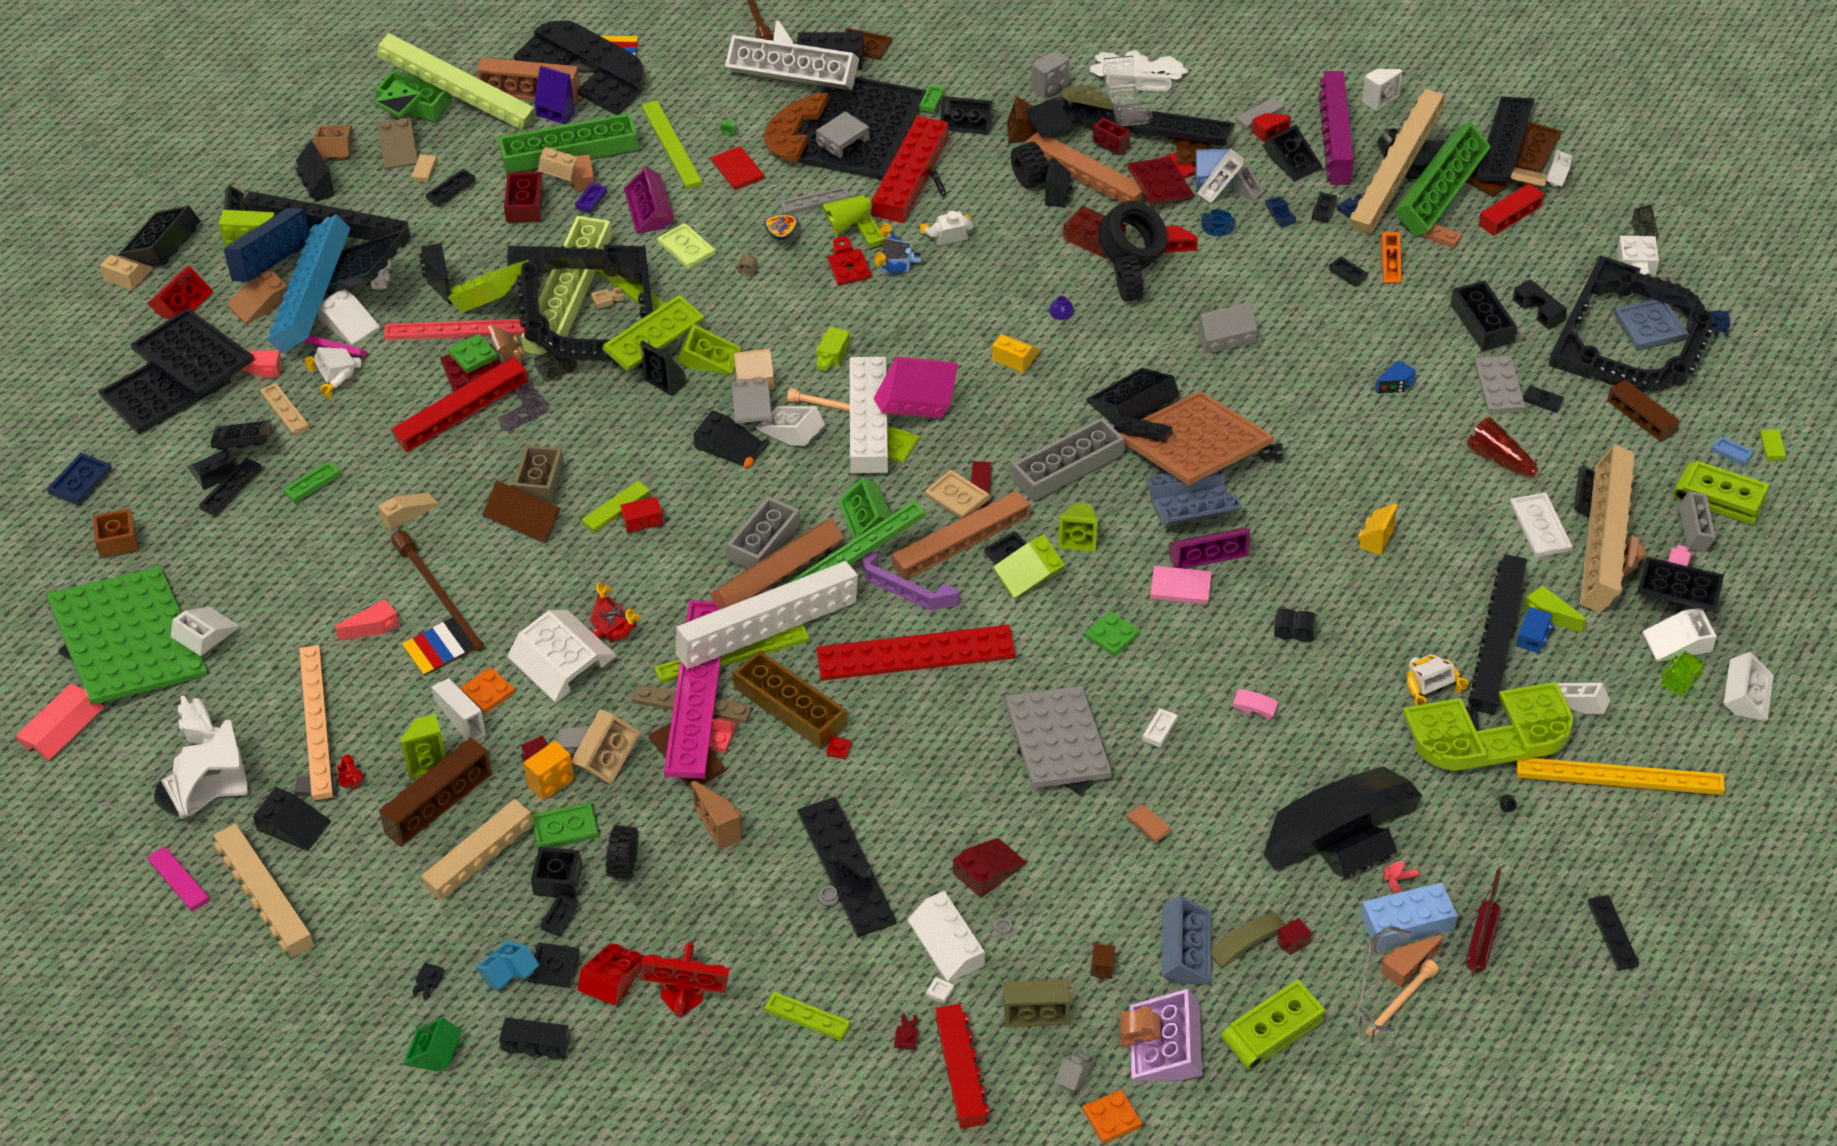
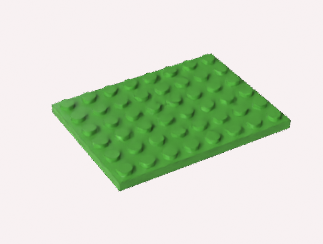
M161 567L46 593L47 601L90 705L207 676V670L201 656L171 637L172 620L180 615L181 612Z

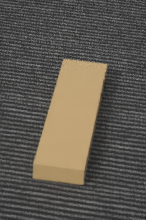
M277 383L260 390L263 398L293 436L310 429L309 424Z

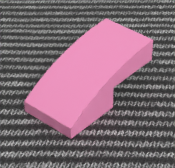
M1238 689L1232 706L1247 714L1254 711L1267 719H1271L1274 716L1278 701L1260 693Z

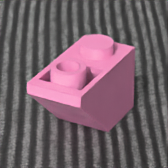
M1677 545V547H1672L1668 562L1688 566L1692 552L1686 546Z

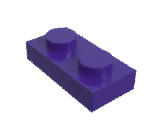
M591 183L575 203L576 209L591 213L606 195L607 187Z

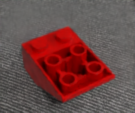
M610 943L581 968L577 991L616 1005L625 996L640 972L643 955L637 951L623 948L619 944Z

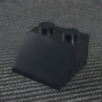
M1051 158L1045 180V206L1065 208L1066 203L1070 202L1071 199L1070 190L1073 191L1074 180H1071V172L1055 158Z
M225 449L187 467L202 489L206 490L221 483L235 469V464Z

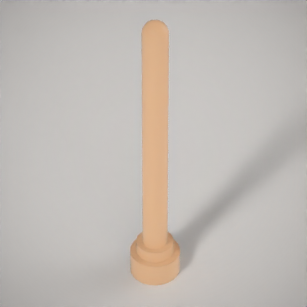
M790 388L788 391L787 402L790 403L803 401L850 411V404L801 394L798 389Z
M1426 959L1421 964L1420 973L1369 1027L1368 1031L1370 1034H1376L1425 979L1433 978L1439 972V967L1434 961Z

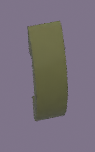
M1276 913L1266 914L1253 919L1230 933L1211 949V958L1222 969L1237 960L1240 953L1269 936L1271 938L1277 936L1278 929L1287 924Z

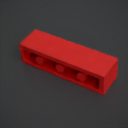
M1530 183L1519 188L1503 200L1483 210L1479 216V226L1492 236H1495L1542 207L1544 193Z

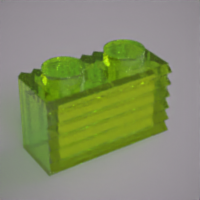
M1686 651L1680 656L1676 655L1672 660L1671 667H1666L1661 674V678H1663L1661 686L1683 697L1702 674L1705 662Z

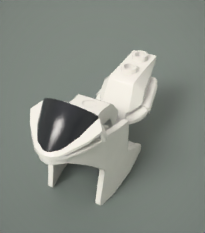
M181 696V705H178L179 716L182 717V719L178 720L180 731H184L187 741L199 745L182 748V753L174 759V773L159 781L154 792V802L158 807L180 819H186V817L193 815L216 797L248 794L247 779L231 720H225L220 728L214 727L202 700L194 698L192 700L193 703H188L185 696ZM209 770H221L219 774L204 776Z

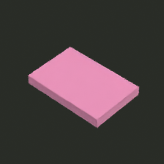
M1154 566L1150 599L1208 604L1212 571Z

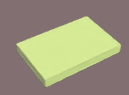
M685 223L657 238V242L687 269L716 254V250Z

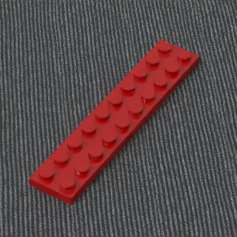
M1010 625L816 647L821 681L1015 659Z

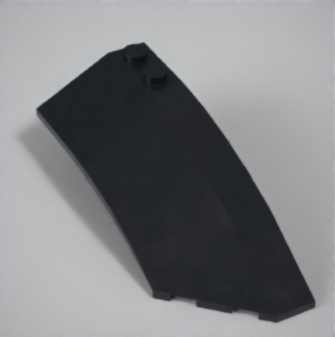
M1384 766L1332 782L1297 799L1277 812L1263 855L1274 870L1307 860L1309 856L1351 834L1375 824L1415 812L1422 795L1410 780Z

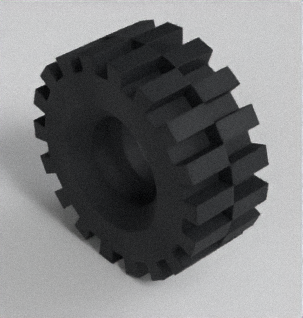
M1130 255L1116 258L1115 274L1121 299L1126 302L1143 298V275L1137 257Z
M615 825L613 830H611V836L608 840L609 844L607 845L606 873L608 877L630 879L635 868V862L637 861L638 829L636 827Z

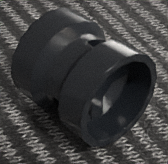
M1276 443L1264 447L1263 460L1269 461L1274 459L1275 461H1282L1283 444Z

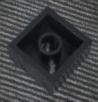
M539 847L531 877L533 895L557 897L560 893L575 898L582 869L580 850Z

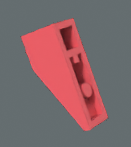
M279 350L248 351L254 356V361L241 370L259 377H279L282 365Z
M384 599L335 625L337 638L345 640L384 634L399 626L396 611Z

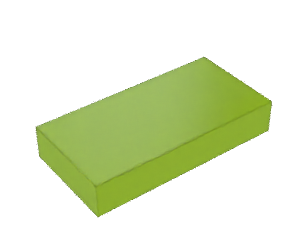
M1760 430V438L1766 461H1785L1786 453L1780 430Z

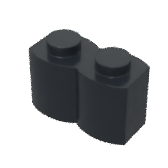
M1277 609L1274 636L1280 639L1294 638L1302 642L1313 641L1316 614L1309 611L1296 612L1291 609Z

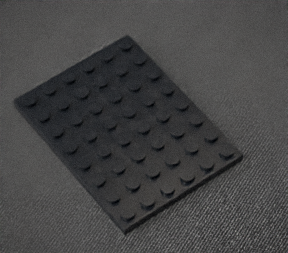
M855 77L852 90L825 86L822 93H828L829 100L820 118L807 120L800 135H807L808 142L798 163L883 179L919 112V105L926 90ZM843 112H847L869 126V140L864 143L857 139L843 149V157L838 158L817 144L816 130Z

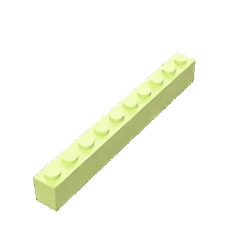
M390 33L378 45L377 56L520 130H523L532 119L534 107Z

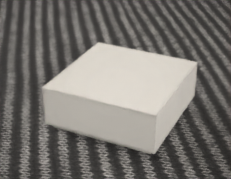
M935 977L926 992V997L945 1005L954 991L955 985Z

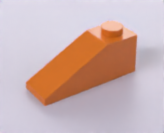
M1382 232L1380 238V257L1383 283H1402L1400 232Z

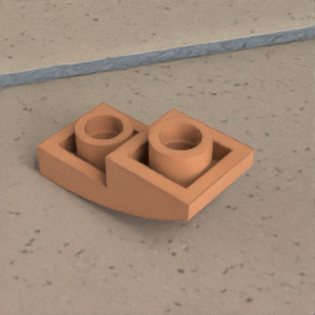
M1143 804L1126 815L1130 823L1140 828L1143 835L1155 843L1171 832L1167 824Z

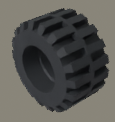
M1031 141L1015 147L1011 151L1012 169L1023 187L1028 189L1045 182L1049 166L1044 152L1036 142Z

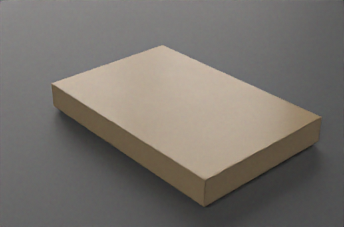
M949 470L924 491L925 496L960 519L974 513L990 499V495L952 470Z

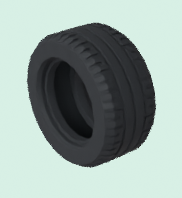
M1124 201L1116 205L1103 218L1098 230L1101 248L1114 264L1116 258L1135 255L1137 260H1139L1141 270L1150 266L1164 252L1168 240L1167 230L1160 215L1150 206L1137 201ZM1121 223L1129 224L1139 231L1144 239L1145 248L1135 247L1125 238L1121 230Z

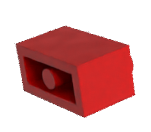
M657 496L620 505L627 533L663 525L662 510Z

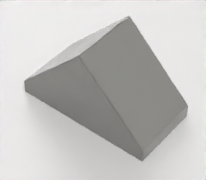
M1248 163L1243 164L1234 175L1233 190L1253 201L1265 191Z

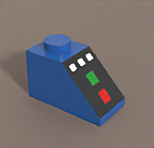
M1398 360L1377 379L1375 392L1378 394L1405 392L1409 387L1412 388L1414 386L1416 370Z

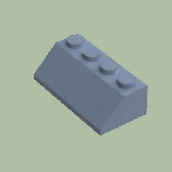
M1179 895L1163 905L1162 976L1176 984H1209L1211 982V911Z

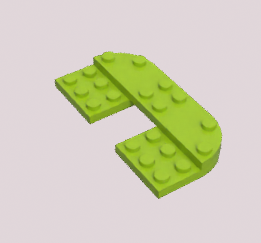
M1557 682L1499 691L1498 697L1512 725L1476 731L1461 698L1403 708V716L1415 740V749L1418 754L1430 764L1449 769L1450 771L1554 754L1562 749L1570 739L1573 723L1572 712Z

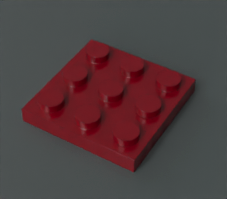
M1171 157L1130 162L1127 166L1150 205L1186 201L1194 197V193Z
M450 355L440 357L452 392L500 365L499 360L496 359L466 374Z

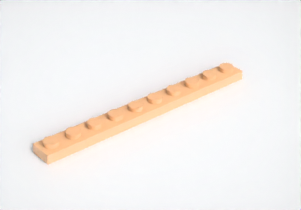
M319 645L300 648L313 801L333 797Z

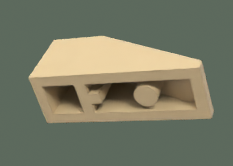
M426 492L393 497L378 505L381 521L392 531L436 507L438 502Z

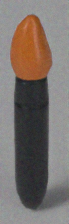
M768 438L761 441L750 456L745 459L744 468L750 467L754 460L763 452L769 444Z

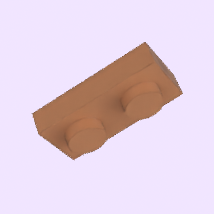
M1434 224L1428 232L1423 233L1422 237L1455 248L1462 238V233Z

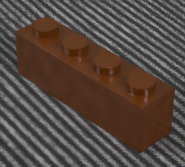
M1626 379L1610 388L1607 402L1658 441L1663 442L1677 433L1679 419Z

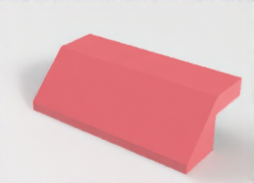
M70 683L14 737L27 750L34 748L46 761H49L104 706L101 703L90 705L85 690Z

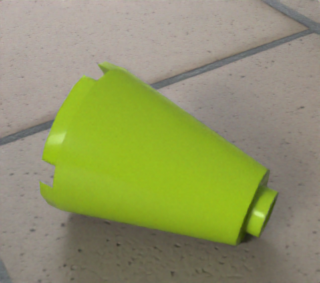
M860 195L824 203L822 206L829 224L834 227L833 231L838 236L867 214L872 204L868 196Z

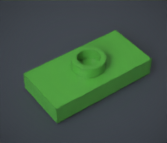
M929 85L919 105V110L935 113L945 93V88Z

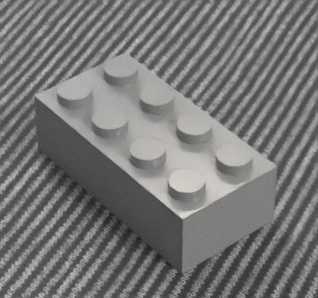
M767 496L728 542V560L748 569L783 547L801 526L800 510Z

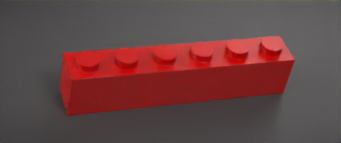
M961 1004L936 1007V1023L959 1129L986 1125V1116H989L988 1104L983 1103L982 1100L985 1097L983 1084L979 1085L978 1079H981L979 1066L974 1064V1061L977 1060L975 1048L970 1046L972 1033L970 1029H966L968 1024L967 1012L962 1011Z

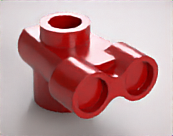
M346 754L340 759L341 763L337 766L338 778L342 787L350 786L355 790L362 784L363 773L360 769L357 770L350 754Z

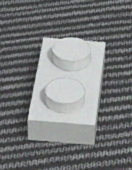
M1159 708L1143 734L1142 741L1161 748L1175 725L1178 715Z

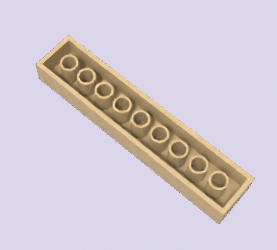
M1616 444L1610 448L1595 466L1580 605L1599 613L1606 607L1608 608L1612 600L1618 597L1622 591L1621 580L1624 576L1622 569L1625 563L1624 551L1627 547L1625 540L1628 534L1627 523L1630 518L1628 511L1631 506V483L1634 478L1632 474L1635 466L1634 452Z

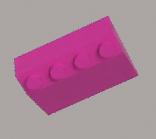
M896 356L873 399L881 413L943 418L951 402L958 364L955 362Z

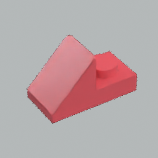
M721 717L712 719L713 730L711 732L709 749L726 753L738 721Z

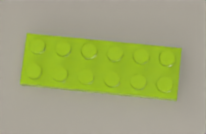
M678 295L605 343L603 350L625 370L629 371L642 362L640 345L642 340L661 350L688 332L693 324L698 325L704 320V315L682 296Z

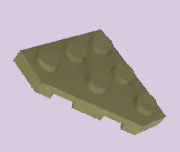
M1081 84L1064 88L1061 94L1067 101L1111 110L1114 104L1109 100L1108 96L1103 94V91L1098 90L1097 86L1093 84Z

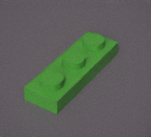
M328 461L283 488L284 494L294 503H297L340 477V470Z

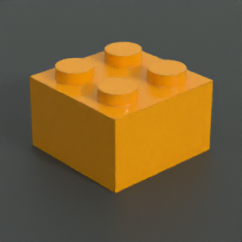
M553 741L523 762L527 786L542 801L553 796L556 791L563 786L569 785L574 779L571 755L557 741Z

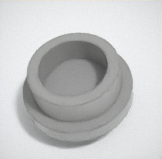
M825 886L819 892V901L825 906L835 905L839 901L837 890L832 886Z

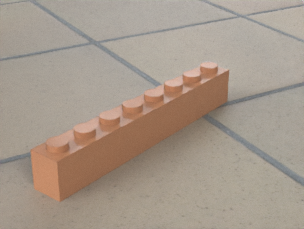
M1036 132L1026 141V143L1036 142L1046 156L1048 166L1051 158H1055L1071 172V178L1108 196L1110 199L1116 200L1119 203L1124 201L1142 203L1146 200L1145 195L1135 180L1053 138H1042Z
M1018 491L1008 494L1004 498L959 519L957 522L912 543L910 546L896 551L892 554V567L902 579L908 580L1030 517V504Z
M833 518L824 520L710 592V595L720 610L749 599L756 593L758 595L768 590L767 586L770 584L774 586L782 581L781 577L785 575L788 577L797 572L795 568L799 566L802 568L811 563V558L814 557L816 559L825 554V549L828 548L830 550L838 546V541L844 537Z

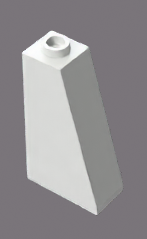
M449 678L431 687L434 700L466 741L470 737L476 741L486 735L480 708Z

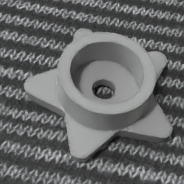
M1008 917L991 922L994 927L991 933L992 937L1001 936L1006 941L1009 940L1010 933L1018 929L1011 924Z

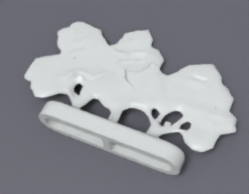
M1137 50L1129 51L1123 57L1115 53L1101 52L1095 56L1097 61L1101 63L1090 67V72H1094L1098 76L1107 75L1106 85L1112 89L1168 91L1172 86V79H1180L1182 74L1188 73L1183 64L1171 56L1160 57L1151 62L1148 61V57L1140 55V52ZM1160 71H1165L1163 74H1157Z

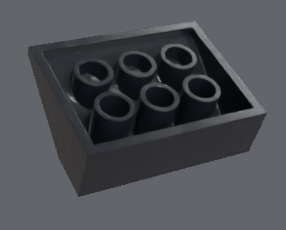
M189 205L155 212L121 250L118 256L127 257L152 267L163 266L168 263L170 256L178 251V247L187 241V237L197 229V225L201 221Z
M1140 368L1090 396L1086 401L1114 425L1120 416L1142 419L1149 412L1158 410L1163 404L1172 402L1180 394L1173 375Z
M1647 557L1637 593L1716 612L1724 575Z

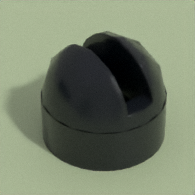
M1505 794L1500 797L1499 805L1504 812H1512L1516 808V800L1512 795Z

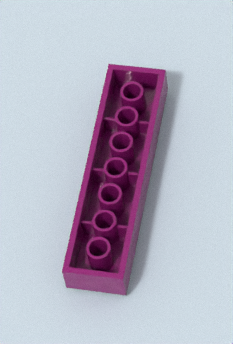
M1324 71L1323 78H1320V88L1322 89L1319 91V101H1322L1320 102V112H1323L1321 113V123H1324L1322 124V134H1325L1323 135V145H1326L1324 146V156H1327L1325 157V167H1328L1326 168V179H1329L1330 185H1351L1353 152L1344 71Z

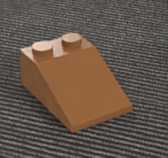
M351 125L317 126L313 143L323 160H327L329 157H336V159L349 157Z
M269 268L247 282L228 302L227 306L245 324H248L278 308L284 299L283 295L287 292L288 286Z
M696 781L691 782L694 807L718 849L721 850L741 842L743 828L740 820H742L740 811L734 809L731 802Z

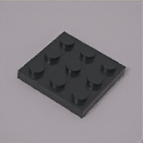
M271 420L217 426L210 441L211 448L225 450L230 446L242 448L247 446L246 444L263 445L265 442H268L272 428Z

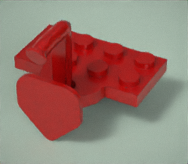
M692 942L685 944L681 959L661 958L655 954L643 955L640 980L662 984L660 997L676 1017H681L698 1006L703 1000L704 990L726 993L730 968H725V966L720 964L712 966L703 964L700 961H694V945Z

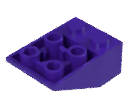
M540 66L535 97L536 116L566 125L575 114L570 74Z

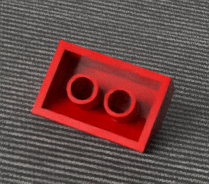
M189 265L169 281L147 304L159 316L169 320L186 308L194 311L213 291Z

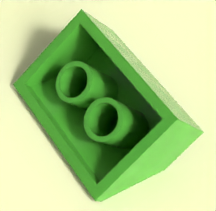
M864 477L838 501L853 539H856L891 516L879 485Z

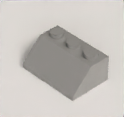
M1251 302L1200 314L1198 340L1206 354L1256 342L1257 326Z

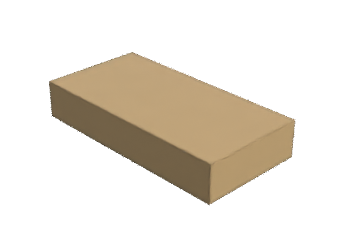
M420 154L411 176L412 181L429 182L437 162V157Z

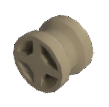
M749 254L743 255L737 267L738 272L743 276H752L757 266V259Z

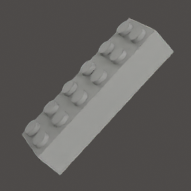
M1102 417L1013 463L1012 480L1033 501H1036L1124 455V438Z

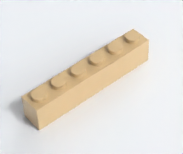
M516 799L512 800L421 875L425 888L440 901L450 896L457 887L467 882L475 872L481 870L493 857H497L505 847L512 844L517 837L531 828L534 824L531 812Z

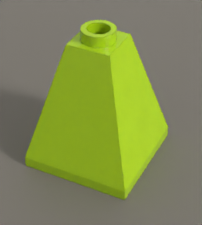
M1075 503L1060 515L1058 548L1096 552L1098 518L1091 504Z

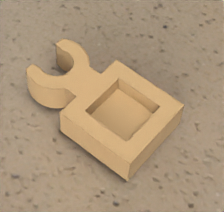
M616 287L612 291H608L607 288L591 293V299L596 309L614 305L613 301L624 300V294L621 293L620 287Z

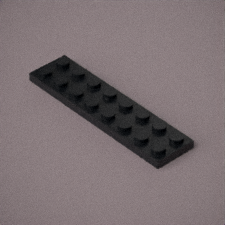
M1501 96L1487 139L1491 147L1480 161L1476 180L1502 183L1511 182V175L1518 161L1535 105V98Z
M836 797L797 809V814L832 887L837 890L839 901L857 938L896 925V919L872 870L871 879L863 888L833 865L832 852L834 849L868 863Z

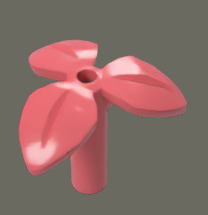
M1395 862L1389 868L1383 867V878L1385 882L1389 880V889L1396 894L1402 892L1397 881L1418 877L1419 871L1417 869L1403 871L1405 862Z

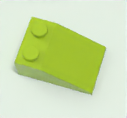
M693 324L684 338L676 362L690 369L731 375L735 367L734 353L740 352L741 347Z
M1045 534L993 566V570L1012 598L1015 599L1060 573L1065 564Z

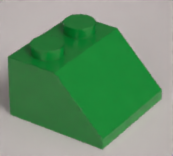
M443 1017L417 1028L403 1064L431 1071L447 1068L453 1060L452 1055L460 1042L459 1037L462 1030Z

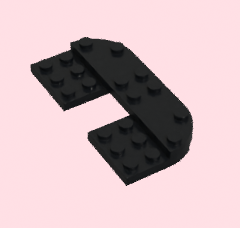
M569 20L541 24L534 30V36L514 54V60L569 65L577 58L594 67L598 71L578 89V95L615 115H619L640 94L645 83L643 65L636 55Z

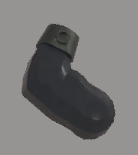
M1395 128L1385 131L1378 138L1377 146L1385 158L1388 154V149L1390 146H1393L1396 135L1399 133ZM1425 140L1405 177L1408 179L1419 178L1447 140Z

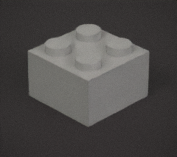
M1055 50L1031 64V90L1044 99L1069 85V58L1059 51Z

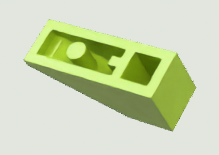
M1543 585L1526 597L1524 609L1527 612L1529 607L1552 613L1550 621L1554 622V625L1578 632L1584 631L1586 618Z

